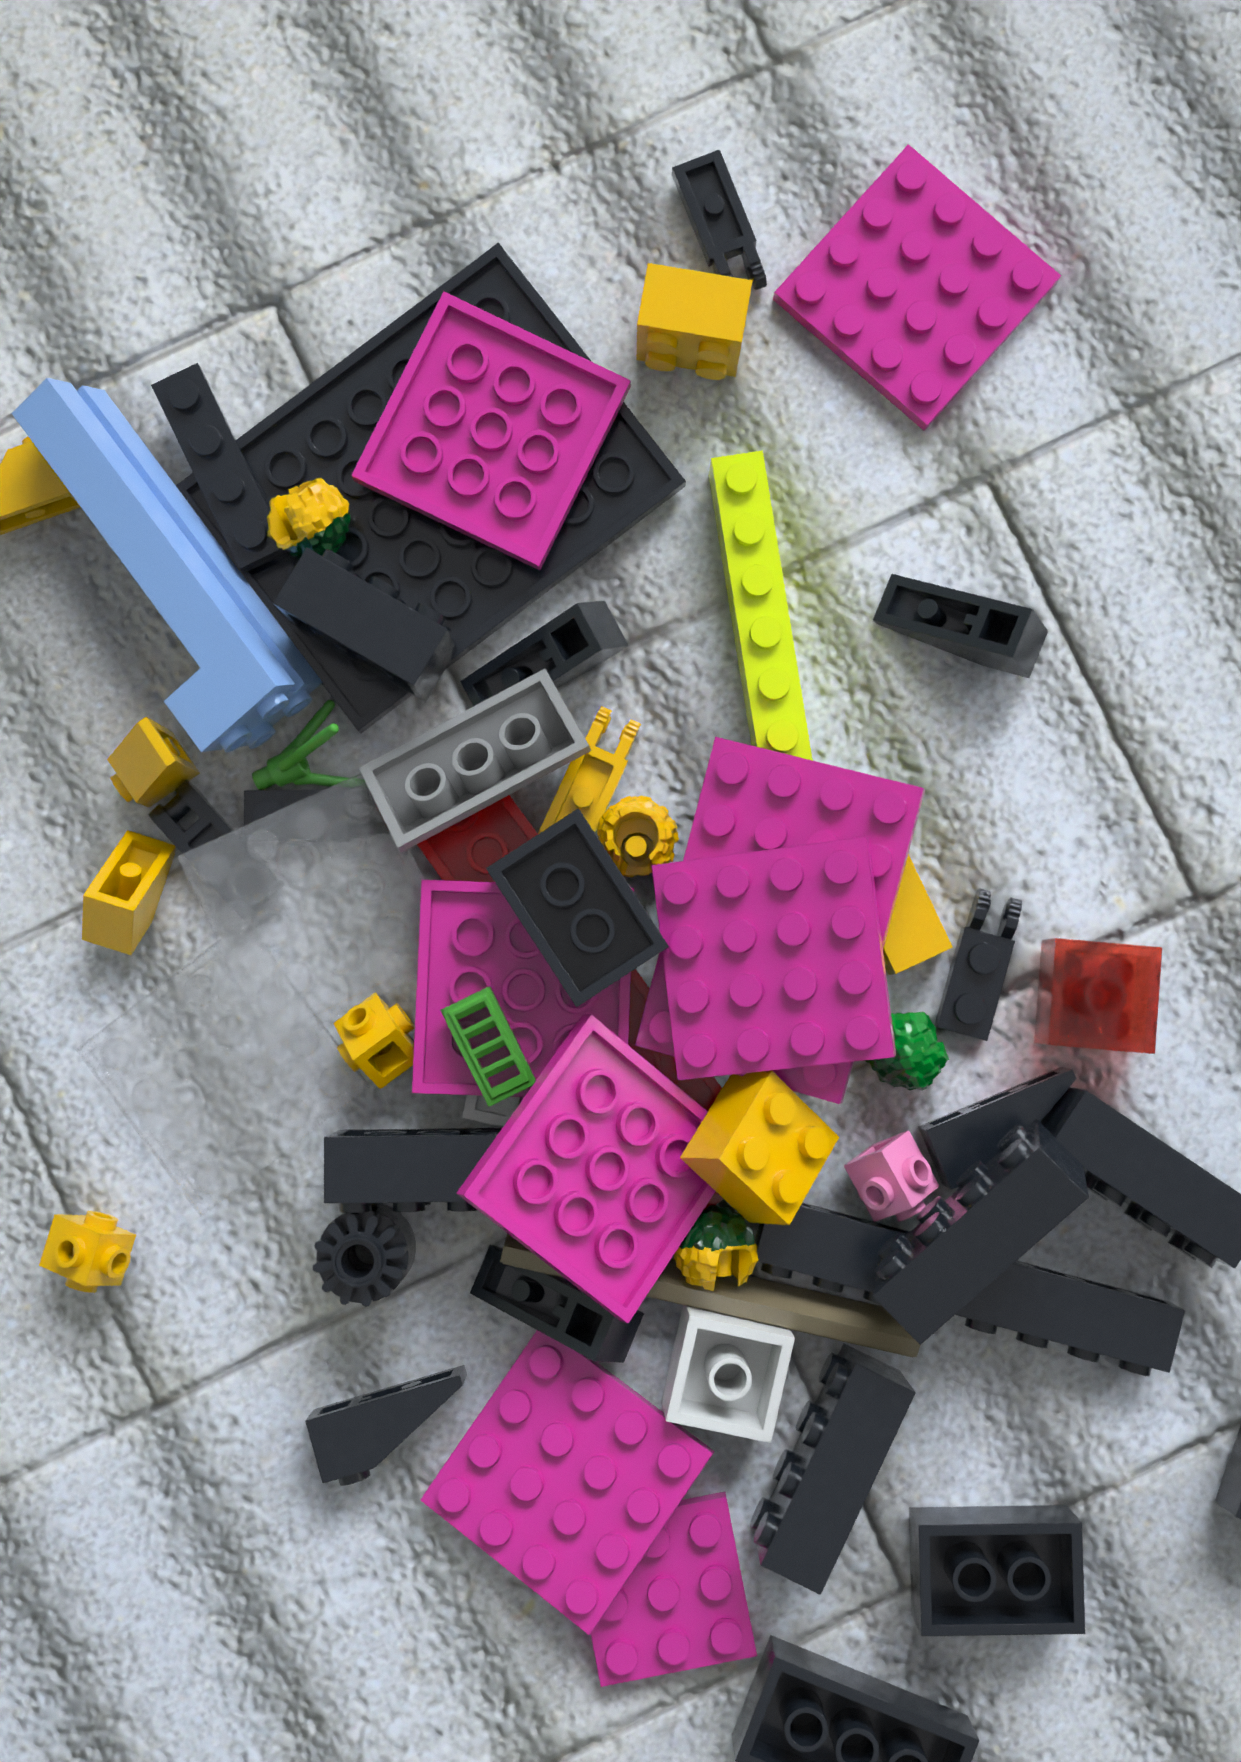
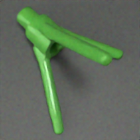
M327 700L297 737L280 754L267 760V766L252 773L253 781L259 790L267 789L275 784L283 787L293 782L295 785L313 784L370 791L363 779L318 774L310 771L306 757L339 731L338 725L332 723L313 736L335 708L333 700Z

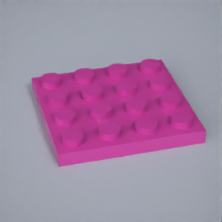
M908 144L774 292L773 300L925 431L1051 291L1061 275Z
M443 291L351 476L354 482L533 568L541 570L629 392L631 380Z
M857 837L651 865L659 931L669 946L662 951L678 1080L892 1058L896 1056L869 837Z
M421 880L412 1093L483 1096L440 1010L491 986L536 1080L583 1014H592L628 1045L631 972L576 1007L495 882ZM486 1006L460 1019L463 1028L466 1029L490 1017L491 1014ZM497 1026L469 1040L474 1049L501 1036ZM505 1045L478 1059L484 1068L511 1054ZM515 1064L489 1077L488 1080L493 1088L519 1075L520 1072ZM531 1087L510 1097H525Z
M583 1014L456 1194L618 1320L629 1323L715 1193V1190L680 1158L708 1111L592 1014Z
M537 1330L420 1500L590 1635L715 1451L680 1424L667 1422L664 1412L598 1362L587 1358Z

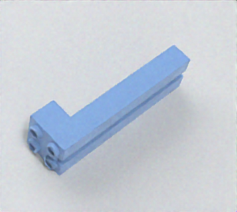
M46 378L11 414L200 667L199 670L165 699L164 703L201 752L224 749L228 753L243 746H249L250 749L259 747L275 734L276 730L273 728V725L285 715L286 717H291L310 704L312 698L309 694L322 683L321 679L105 390L82 385L76 391L69 382Z

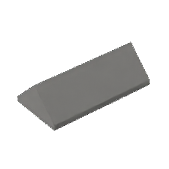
M543 669L359 767V770L400 852H403L590 752L591 749L546 669Z

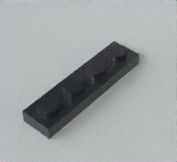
M198 363L193 364L152 384V389L239 569L246 573L288 553V551L278 548L277 543L268 536L267 516L269 515L270 508Z

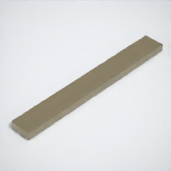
M507 1233L500 1262L510 1266L563 1277ZM671 1258L646 1296L912 1358L917 1357L920 1344L883 1306L749 1276L747 1282H743L742 1285L738 1286V1280L733 1274L726 1277L716 1276L714 1291L704 1289L703 1286L687 1283L681 1270L676 1267L674 1258Z

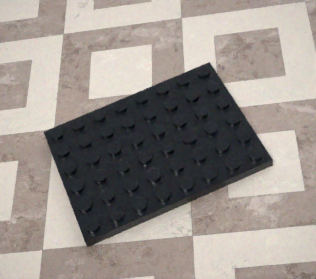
M499 242L237 439L269 508V501L277 495H288L289 489L295 486L299 487L302 483L316 478H322L328 485H333L339 490L343 498L349 502L348 512L351 515V520L348 525L349 531L346 533V540L336 554L349 561L354 566L352 571L367 583L372 576H375L400 592L398 598L403 600L410 608L415 610L418 603H421L438 612L446 619L444 624L451 629L450 635L457 647V651L446 669L686 486V480L623 402L541 570H538L354 482L351 475L443 291L591 361ZM190 474L176 485L321 679V684L360 734L412 695L295 627L273 604L301 557H293L288 552L243 573L230 551L194 474Z

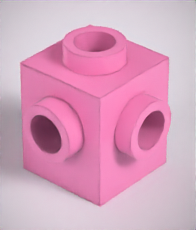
M909 1130L872 1144L844 1165L859 1197L864 1202L874 1222L895 1215L898 1221H903L918 1214L926 1206L923 1199L939 1187L928 1161L923 1157Z

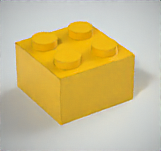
M648 263L637 321L636 360L644 361L647 367L658 371H673L675 367L695 370L698 376L711 380H721L726 375L736 377L753 280Z
M772 1070L746 1073L744 1076L732 1074L680 1158L748 1222L790 1225L838 1141L839 1136Z

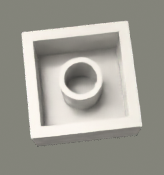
M683 1305L661 1400L665 1420L667 1422L771 1443L795 1340L791 1330Z

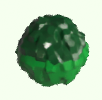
M925 1012L891 1013L896 1056L865 1060V1062L870 1063L872 1070L876 1071L880 1082H886L893 1087H903L909 1091L914 1089L923 1091L927 1089V1086L933 1084V1079L941 1073L942 1068L946 1066V1062L949 1060L943 1042H937L936 1027Z

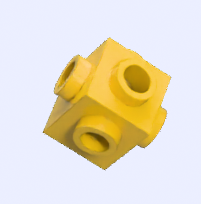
M375 992L360 1004L352 1007L344 1016L333 1023L343 1041L342 1044L337 1046V1049L344 1061L354 1072L361 1069L379 1089H382L413 1066L414 1042L409 1032L415 1029V1026L398 1003L389 1008Z
M87 1211L86 1215L54 1214L39 1266L67 1278L65 1282L67 1287L82 1292L95 1293L98 1286H121L125 1271L130 1263V1254L136 1234L117 1227L118 1218L102 1212Z

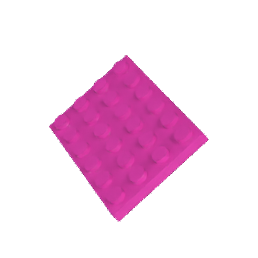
M715 737L683 861L867 836L869 837L882 947L884 948L925 789ZM660 952L635 1045L675 1057L663 955ZM853 1062L772 1071L792 1091L841 1104L843 1103ZM746 1073L736 1075L744 1076Z

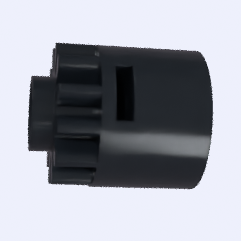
M381 1203L377 1206H372V1211L343 1213L327 1225L321 1238L315 1243L317 1262L313 1265V1271L319 1273L324 1282L322 1290L327 1293L332 1291L335 1295L339 1296L342 1305L355 1302L362 1303L363 1306L367 1307L374 1301L388 1297L410 1271L416 1254V1240L412 1227L400 1212H394L392 1207ZM362 1245L367 1247L373 1255L374 1264H367L361 1261L356 1254L355 1246Z

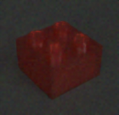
M1062 938L1042 940L1034 1043L1155 1054L1162 947Z

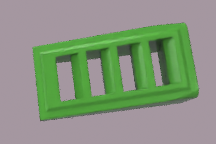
M491 986L440 1010L488 1107L533 1086L536 1081L535 1076ZM487 1006L491 1014L490 1017L466 1029L463 1028L460 1019ZM497 1026L501 1036L473 1049L470 1038ZM505 1045L507 1046L511 1055L487 1067H482L478 1058ZM516 1064L520 1074L492 1088L488 1078Z

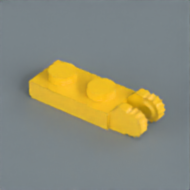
M603 706L600 707L585 738L591 751L570 762L538 834L578 808L596 834L599 819L606 812L627 767L628 760L626 758L636 739L641 723L630 719L621 732L620 742L615 753L612 754L596 747L602 734L606 732L610 724L612 710Z

